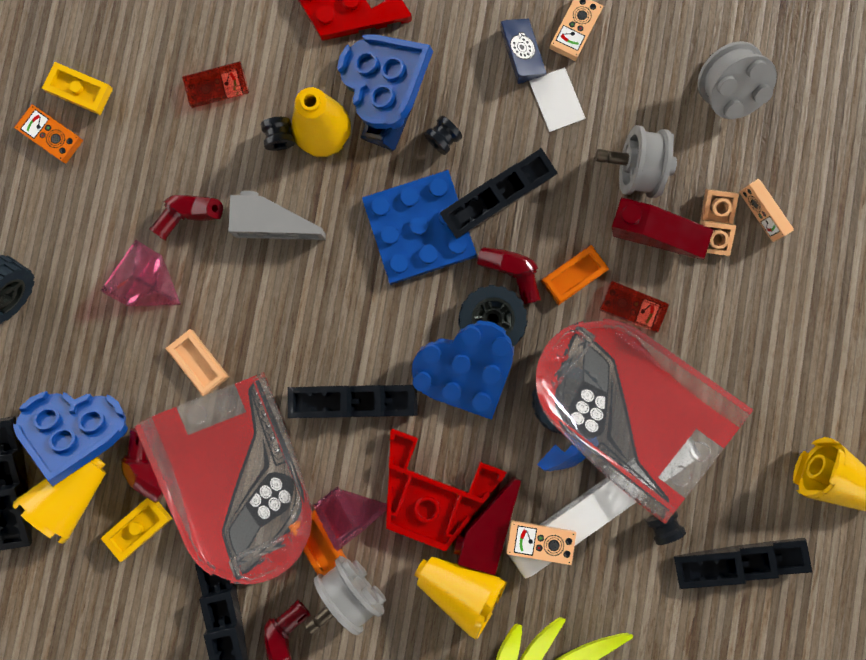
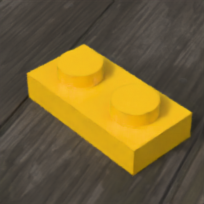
M54 62L42 86V89L47 93L98 115H101L113 90L109 84L57 62Z
M146 498L103 535L101 540L119 562H122L173 518L159 501L154 503Z

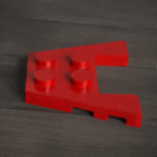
M298 0L322 41L357 34L359 30L373 27L381 29L386 28L387 24L397 22L405 24L412 21V15L403 0H385L373 8L369 6L366 0Z
M392 428L390 432L386 529L446 551L480 506L488 499L496 486L504 479L507 472L479 461L470 489L466 492L408 469V465L418 438Z

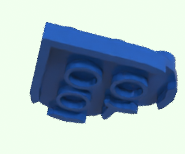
M376 34L362 35L364 39L357 41L351 47L346 45L339 56L337 68L341 74V79L347 88L354 92L353 104L356 106L357 114L365 124L375 129H398L403 125L404 119L413 107L433 50L428 44Z
M480 320L475 324L467 325L463 329L461 328L454 340L440 338L435 342H430L420 348L413 360V386L416 390L421 391L434 400L492 420L513 362L514 346H512L511 339L506 335L504 328L493 322Z
M46 391L30 397L20 406L19 410L21 413L17 418L16 424H13L17 438L52 486H55L109 449L128 431L125 413L119 402L112 396L92 397L91 394H85L77 399H73L64 392L62 395L59 393L48 394Z

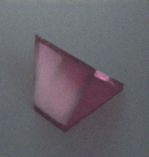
M138 240L134 241L100 290L126 306L181 305L162 255Z
M336 487L313 505L334 549L337 551L364 531L387 510L386 503L341 490L339 487Z

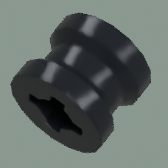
M282 116L272 117L261 122V130L266 135L264 140L265 149L279 151L294 146V137L289 131L291 128V120Z
M440 116L437 119V125L433 129H427L424 133L428 142L443 155L450 151V145L453 142H459L462 139L459 129L445 116Z
M675 511L666 524L654 515L646 519L648 527L652 528L655 532L654 540L657 545L672 543L686 535L685 528L679 525L677 521V511Z

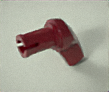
M172 195L163 201L166 208L149 229L166 241L181 219L185 220L187 218L188 220L195 221L221 219L223 205L218 199L210 197Z
M483 247L480 250L477 264L510 276L513 275V278L517 280L520 297L524 304L541 300L534 274L537 273L536 269H538V266L534 260L502 249Z
M130 428L128 452L121 459L122 473L132 489L157 503L170 484L153 470L152 462L147 457L151 430L144 428L143 432H140L141 428Z
M299 599L278 618H269L264 626V644L267 660H292L289 648L290 633L311 616L308 609Z

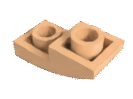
M705 189L700 224L714 229L706 253L730 256L736 225L733 222L739 193Z

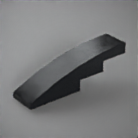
M540 148L441 211L440 215L455 238L458 239L557 175L558 172L543 149Z
M413 385L288 387V418L418 416L417 390Z
M15 416L0 419V551L27 547L32 544V525L21 516L25 509L21 505L17 509L13 507V502L29 490L22 444L13 428V424H16Z
M806 538L737 545L674 556L679 589L746 584V581L776 579L779 578V575L812 573Z
M198 561L195 567L202 592L199 601L206 626V632L203 636L209 660H248L242 616L234 579L218 574L201 561Z

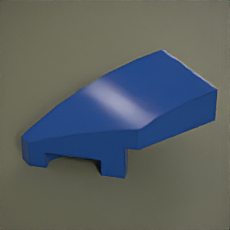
M596 437L590 439V441L589 439L579 438L576 440L589 455L598 445ZM573 444L566 452L562 451L557 445H554L537 465L544 471L562 470L576 466L586 457Z

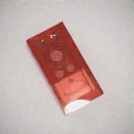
M240 61L182 77L188 102L192 108L249 93L245 73Z
M611 281L599 310L651 332L658 333L669 304Z

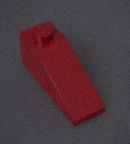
M622 197L612 224L613 237L701 260L705 259L714 230L654 205Z
M512 477L468 525L464 536L458 535L453 554L458 555V565L491 575L496 574L521 480Z

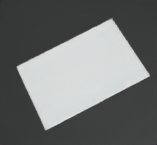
M565 67L529 81L549 132L586 119Z

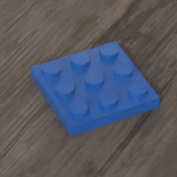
M449 170L362 197L390 285L477 257L470 233L467 232L456 239L440 215L441 211L458 201Z

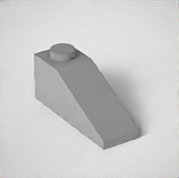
M241 191L240 195H230L228 232L236 238L326 240V234L321 227L265 197L259 196L257 192Z

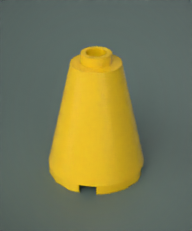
M308 87L301 90L295 98L291 131L296 144L302 150L315 157H328L339 152L347 139H349L351 121L347 111L340 103L321 90Z
M823 437L813 441L811 444L815 445V447L809 453L803 451L794 468L793 482L799 487L798 493L809 499L866 512V466L840 442L832 438Z
M96 457L55 486H52L47 479H44L13 502V507L17 509L21 505L25 509L21 516L28 523L49 538H52L56 533L61 536L58 543L63 544L69 539L105 477L106 472L102 468L106 464L99 457Z
M433 556L428 561L423 559L414 575L418 578L417 586L463 631L474 639H478L484 630L507 584L500 577Z

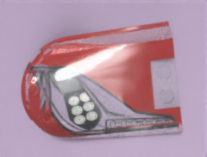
M603 319L602 321L586 323L580 321L566 327L549 341L537 365V396L540 406L549 421L597 469L664 524L668 522L754 411L642 331L617 320Z
M264 372L148 417L134 426L182 540L193 560L210 575L215 574L221 578L231 580L230 583L256 584L279 576L298 560L310 536L312 507L293 445Z

